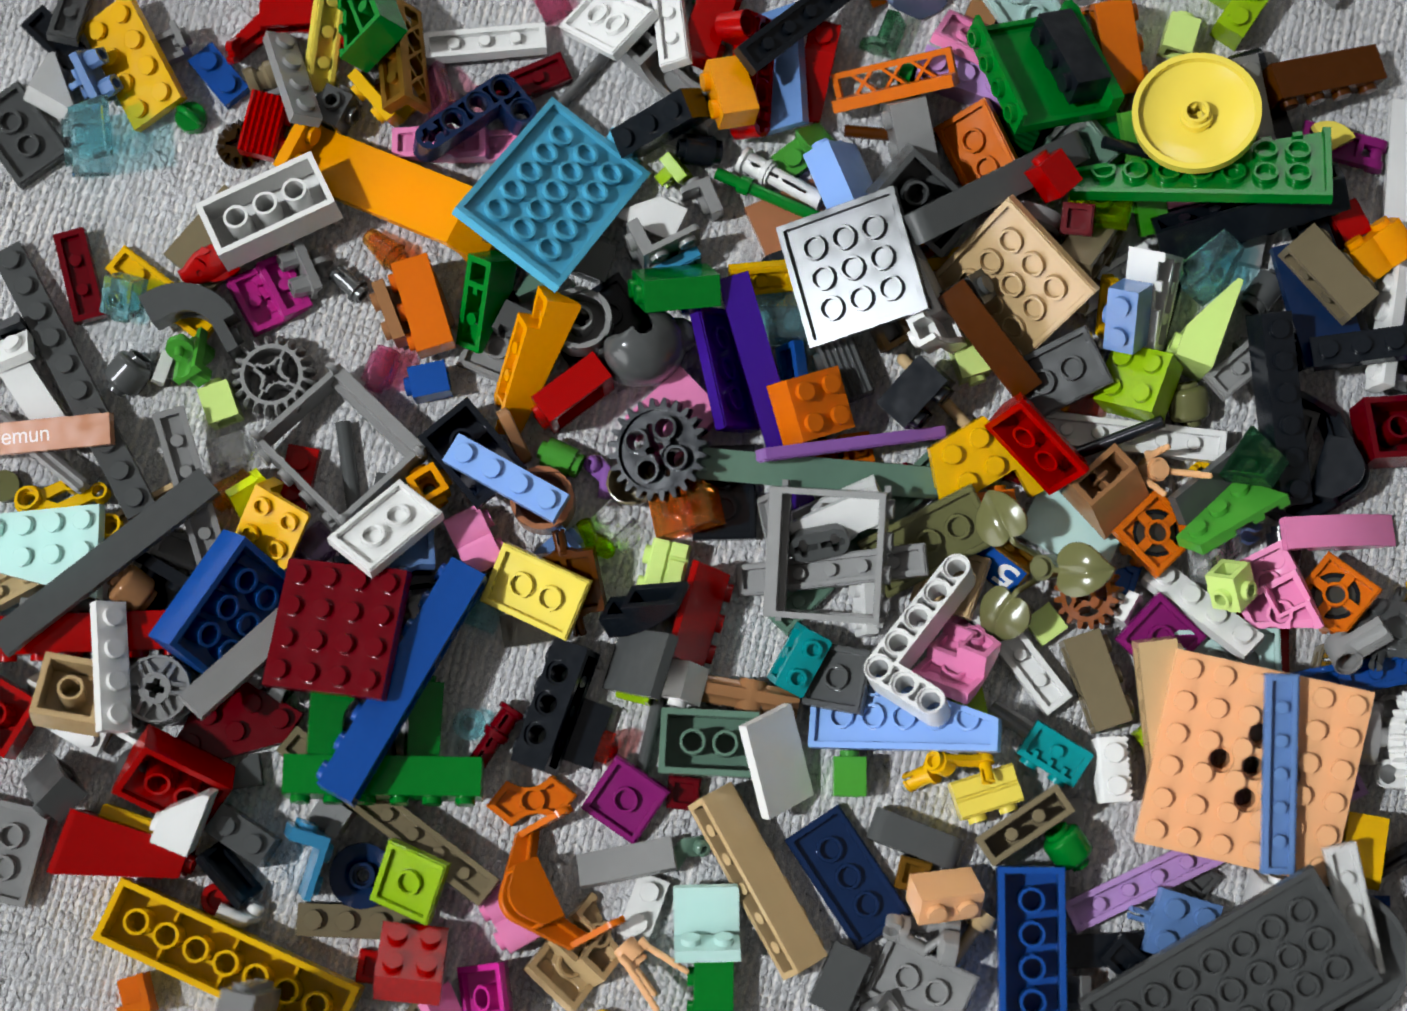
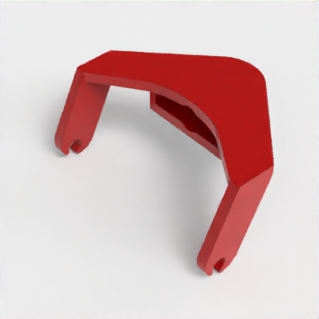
M261 0L259 2V13L235 37L226 41L225 51L228 52V57H226L228 65L239 63L263 46L262 39L266 30L288 34H309L314 0ZM342 35L340 49L344 48V39Z

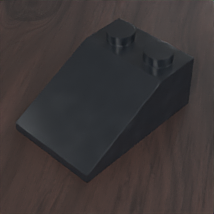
M466 397L420 434L418 439L478 510L498 493L442 461L458 433L527 470V467L469 398Z

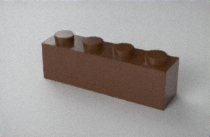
M1376 44L1271 63L1262 70L1269 109L1280 108L1281 112L1292 110L1298 107L1299 104L1304 103L1308 107L1315 106L1330 98H1333V101H1340L1355 93H1359V96H1366L1377 91V86L1388 78Z

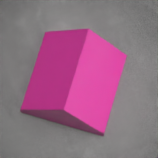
M508 960L457 967L462 1011H514Z

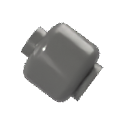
M135 349L118 352L104 371L105 377L109 382L107 387L120 397H123L125 394L130 396L140 394L153 376L152 369L150 368L151 361Z

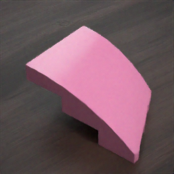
M1282 539L1240 560L1250 562L1254 581L1257 585L1258 596L1242 611L1245 620L1256 629H1320L1325 626L1295 559L1290 551H1283Z
M952 615L944 625L943 633L927 647L926 658L911 671L941 689L945 697L967 705L988 677L1001 650L1002 643L992 635L987 634L985 629L979 624L972 625L966 619Z

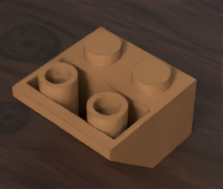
M1116 443L1089 465L1090 470L1086 474L1069 483L1061 492L1104 540L1149 495L1137 465Z

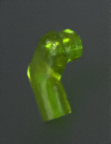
M590 518L581 519L576 523L585 547L595 546L597 556L603 559H610L615 555L616 545L614 541L596 532Z

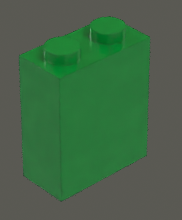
M706 263L632 270V279H628L629 297L634 298V302L645 313L721 306L720 274Z

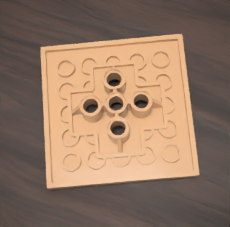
M1176 648L1133 837L1134 842L1259 870L1262 739L1253 741L1250 731L1255 725H1263L1264 673L1288 672ZM1300 675L1295 872L1311 864L1324 885L1329 886L1321 847L1342 842L1375 692ZM1217 749L1225 750V761L1220 765H1212L1210 761L1211 754ZM1251 756L1257 757V769L1251 773L1244 772V761ZM1241 789H1250L1251 791L1250 801L1246 804H1238L1236 802V794Z

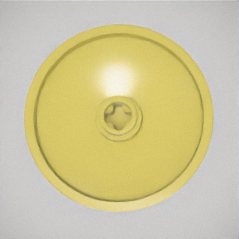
M1196 52L1182 54L1157 65L1140 83L1132 104L1133 131L1143 151L1159 165L1172 171L1186 174L1214 172L1236 162L1254 143L1262 119V100L1253 78L1234 61L1211 53Z

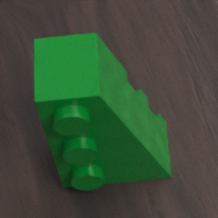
M338 0V9L343 12V23L338 25L339 34L344 39V48L339 50V58L368 73L408 32L396 0Z

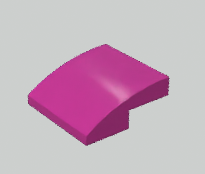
M277 255L256 263L254 269L226 281V285L254 338L277 328L313 307L309 296L292 297L288 287V279L297 277L294 269L282 272L276 260Z

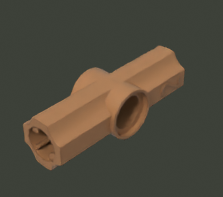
M708 674L701 702L732 707L735 711L759 712V715L783 703H791L796 719L800 698L780 687L768 685L764 681L749 678H739L737 680Z

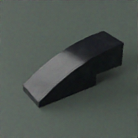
M687 581L633 585L627 596L610 597L598 620L609 638L645 631L663 622L679 609L690 585Z

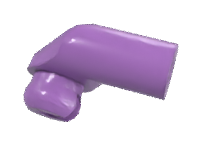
M590 455L586 457L583 463L585 470L599 482L597 498L613 499L606 486L608 472L612 466L601 456Z

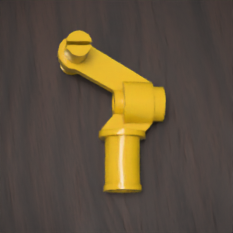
M929 752L922 766L903 773L902 779L910 778L903 781V784L908 791L914 792L930 783H940L942 776H950L956 767H978L982 780L981 783L989 785L995 782L992 765L995 763L994 757L990 753L968 755Z

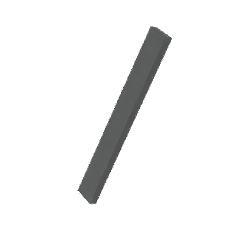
M200 468L195 470L0 620L1 650L10 658L221 495Z

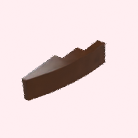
M962 279L938 297V300L1013 397L1019 392L1027 395L1043 383L965 279Z

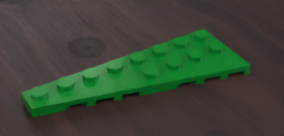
M1322 127V132L1303 135L1302 131L1292 132V137L1272 140L1271 136L1261 137L1236 162L1223 169L1204 174H1186L1172 171L1159 165L1154 160L1142 161L1141 157L1131 158V161L1121 165L1108 164L1106 162L1075 167L1083 180L1070 190V200L1332 204L1331 127Z

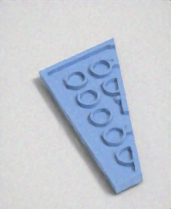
M869 685L863 716L810 707L808 747L811 749L1001 753L1002 720L947 700L951 709L949 720L944 725L932 727L878 694ZM906 687L901 693H909L913 687ZM940 703L930 704L927 710L936 709Z

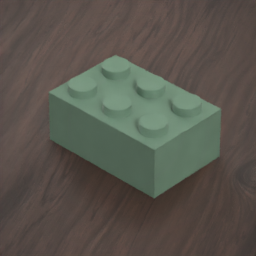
M661 707L658 774L752 779L738 726L759 716V712Z

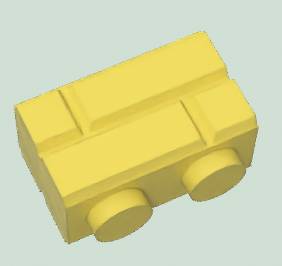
M1012 763L994 768L995 782L989 785L981 783L980 773L947 784L959 821L967 819L969 825L988 819L987 812L998 809L1000 815L1019 809L1017 803L1024 801V796Z

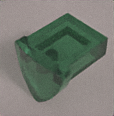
M888 9L878 36L862 38L859 48L870 54L893 60L906 29V24L900 12Z

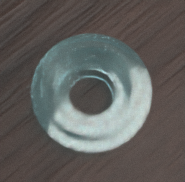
M474 708L462 709L456 714L453 721L455 733L464 740L479 738L483 734L484 726L486 725L483 714ZM469 718L474 719L476 722L473 730H466L464 727V722Z

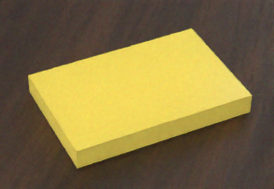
M506 541L503 542L480 601L567 641L570 638L593 581Z

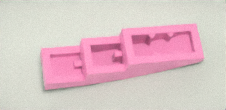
M446 124L451 129H458L452 124ZM419 126L392 128V155L407 161L423 162L413 153L415 133ZM485 126L432 162L494 163L517 136L510 133L507 129L488 130Z
M1389 514L1308 515L1282 517L1279 519L1283 551L1308 549V551L1330 549L1341 551L1396 546L1392 515Z

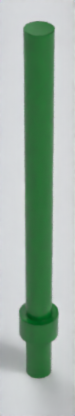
M719 167L714 175L715 180L736 188L735 192L744 196L750 194L804 218L820 212L754 183V179L742 174L740 177Z

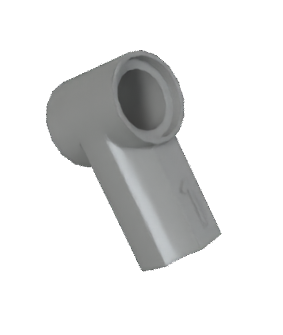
M1377 616L1350 633L1336 632L1331 634L1324 642V649L1335 671L1342 675H1349L1360 669L1364 657L1395 639L1380 616Z

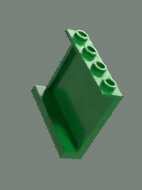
M1073 0L1064 1L1060 10L1072 8L1112 76L1102 99L1075 104L1067 102L1063 93L1059 91L1057 82L1050 70L1046 68L1037 47L1031 41L1030 34L1037 17L985 26L980 15H975L967 32L968 45L970 48H973L979 61V67L985 73L991 85L992 94L997 98L1003 110L1004 119L1010 124L1014 135L1113 117L1125 98L1079 6Z

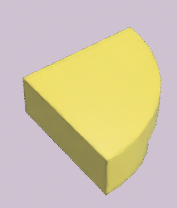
M1321 121L1311 126L1313 133L1322 132V127H1331L1332 151L1356 138L1349 128L1338 122Z

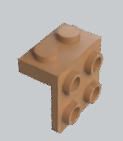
M434 272L450 328H453L455 325L453 315L437 275ZM383 278L372 282L371 285L374 293L369 294L375 311H382L385 321L380 324L387 341L393 339L398 349L407 346L405 333L411 331L408 321L402 322L396 305L402 303L399 292L393 293L391 285L386 286Z

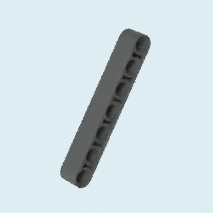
M1078 130L1057 138L904 215L903 218L916 246L1002 204L1012 194L1016 197L1033 188L1034 186L1024 172L1033 165L1031 159L1043 150L1047 149L1050 153L1062 148L1074 166L1090 159Z

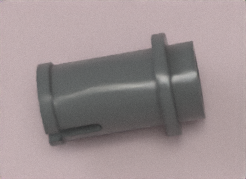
M343 265L337 266L336 269L339 273L333 270L329 280L348 295L349 301L362 302L370 291L367 287V282L358 280Z

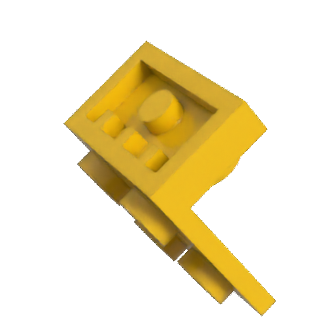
M272 477L255 484L235 533L248 538L279 565L280 568L287 569L289 558L294 557L310 521L311 514L283 498L280 492L284 482L276 477Z

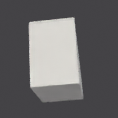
M49 52L29 82L23 100L65 122L69 121L74 105L55 52Z

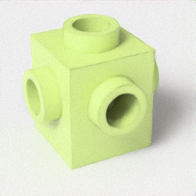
M1221 559L1205 575L1207 591L1214 609L1241 613L1258 596L1257 585L1254 581L1250 562Z

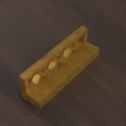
M396 0L408 32L378 62L382 109L393 114L405 105H409L419 112L426 114L431 111L421 11L403 0ZM406 16L411 18V24L406 18ZM410 63L412 64V66H413L414 69L416 70V73L414 72V70H413L412 67L410 66ZM413 88L416 91L419 98L413 95Z

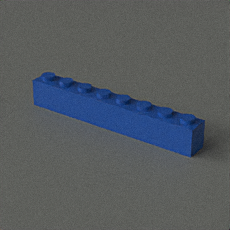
M451 557L448 564H441L434 577V580L437 581L431 592L428 590L424 592L418 603V608H420L415 619L409 618L402 629L401 635L404 637L397 647L387 701L366 699L364 704L358 703L350 717V720L353 722L347 733L342 731L333 745V749L336 751L330 761L325 760L317 771L316 778H318L316 784L318 787L354 808L487 584L486 574L454 557Z

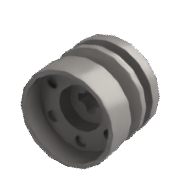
M152 654L140 658L129 667L131 711L133 716L145 722L161 726H174L185 722L189 718L192 711L179 700V694L199 677L190 666L167 655ZM155 685L164 687L163 694L154 692L153 687Z

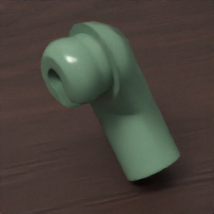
M703 836L684 837L677 842L674 847L678 868L676 871L680 870L686 858L705 857L710 853L711 848Z

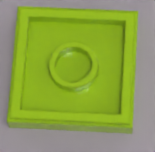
M393 837L388 841L369 900L427 926L432 923L451 863Z

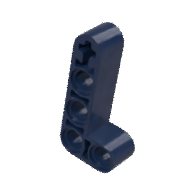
M497 74L420 125L415 133L413 153L420 161H435L497 118L510 133L518 136L536 116V105L510 75ZM503 91L507 96H500L495 92ZM479 107L483 112H475L471 108ZM515 114H523L527 119H519ZM453 123L458 125L459 128L451 129L446 124Z

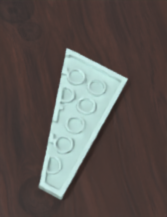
M90 504L0 513V573L44 586L105 540V506ZM103 586L89 597L103 600Z

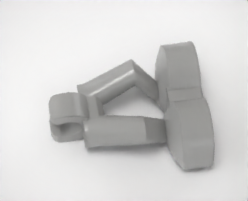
M890 913L886 916L883 937L887 940H897L898 943L903 944L922 957L937 947L938 965L954 968L959 951L961 920L918 926L914 917ZM939 930V935L927 944H924L910 933V931L929 933Z

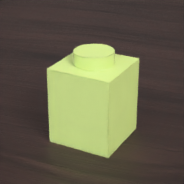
M1171 11L1165 23L1156 56L1170 59L1178 55L1192 53L1202 19L1194 17L1192 13L1187 11Z
M965 338L967 346L953 354L949 352L948 354L959 385L968 383L971 387L987 381L986 377L990 375L992 370L968 338Z
M222 378L211 379L204 384V387L196 389L207 422L215 431L245 420L239 401L235 397L236 392L227 378L224 380Z

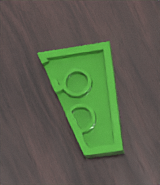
M1237 478L1176 536L1178 545L1204 555L1237 536V529L1249 522H1253L1256 525L1266 519L1264 515L1266 512L1275 507L1282 510L1290 505L1288 494Z

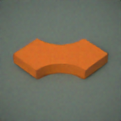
M553 775L542 784L533 787H520L506 781L487 804V807L510 826H513L517 821L526 816L534 814L549 815L564 806H569L578 795Z

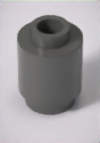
M1261 270L1242 293L1243 298L1240 303L1252 315L1267 313L1282 295L1275 270Z

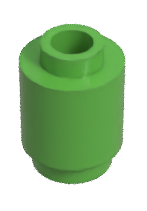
M551 437L549 442L543 440L536 457L540 459L539 466L553 467L565 475L566 478L569 476L576 478L581 471L586 455L581 454L580 449Z

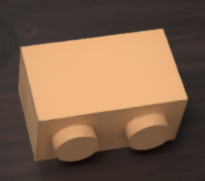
M970 866L909 874L906 901L918 926L980 918L985 892Z

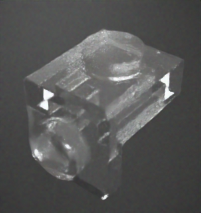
M610 499L589 520L623 555L645 535V531L637 521L613 499Z

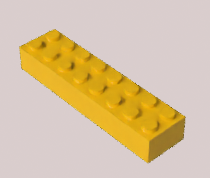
M131 877L120 878L91 938L217 998L220 996L221 989L233 986V982L240 983V981L254 980V978L274 981L273 987L282 989L277 1011H355L366 987L244 929L218 920L203 910Z

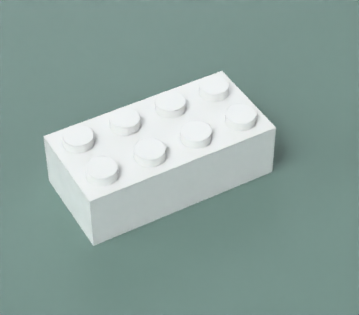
M311 151L195 204L217 255L228 272L343 219Z

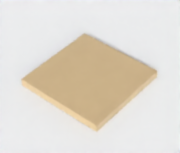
M1013 194L934 272L943 291L982 268L985 275L989 276L992 280L997 294L985 306L1023 356L1035 351L1100 289Z

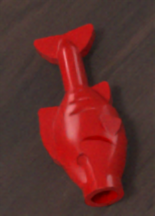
M209 244L195 251L184 267L178 270L177 273L184 283H219L230 279L238 273L240 267L228 272L218 257L213 244Z

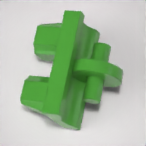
M202 327L197 329L196 335L192 338H188L184 334H178L167 340L166 353L176 361L172 380L178 385L189 380L196 387H201L211 379L212 371L206 365L213 360L216 350L207 344L208 332Z

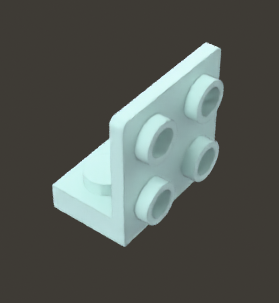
M674 885L675 963L741 962L739 885Z

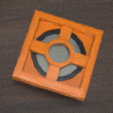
M1154 490L1111 531L1121 543L1119 546L1120 553L1124 556L1130 555L1132 557L1129 563L1138 568L1143 566L1155 579L1186 550V548L1180 547L1177 544L1176 536L1186 525L1178 524L1166 496L1162 497Z
M1331 552L1324 556L1305 579L1325 625L1318 629L1322 634H1327L1328 632L1331 634L1336 632L1349 633L1383 590Z

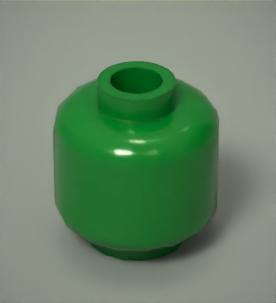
M1060 822L1046 832L1043 848L1055 866L1065 867V871L1073 870V872H1078L1089 864L1090 860L1088 858L1092 853L1093 846L1077 824Z

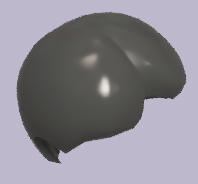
M665 311L648 313L652 322L651 331L639 333L632 326L623 333L606 338L604 345L598 352V358L610 372L613 380L621 385L628 387L657 385L675 373L682 364L685 354L695 346L696 340L691 321L685 318H673Z

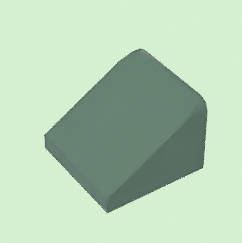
M528 273L515 292L518 302L524 304L535 299L538 285H545Z

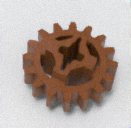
M1114 574L1100 589L1083 597L1067 596L1055 585L1054 589L1060 592V596L1056 597L1054 602L1062 603L1063 606L1058 611L1059 615L1068 614L1066 622L1068 624L1077 623V628L1086 629L1088 625L1090 629H1098L1099 622L1102 625H1109L1111 622L1108 616H1118L1120 614L1115 608L1116 604H1124V600L1118 598V593L1124 591V587L1116 586L1115 584L1120 576ZM1092 609L1099 610L1098 613L1092 616H1085V614L1090 613Z

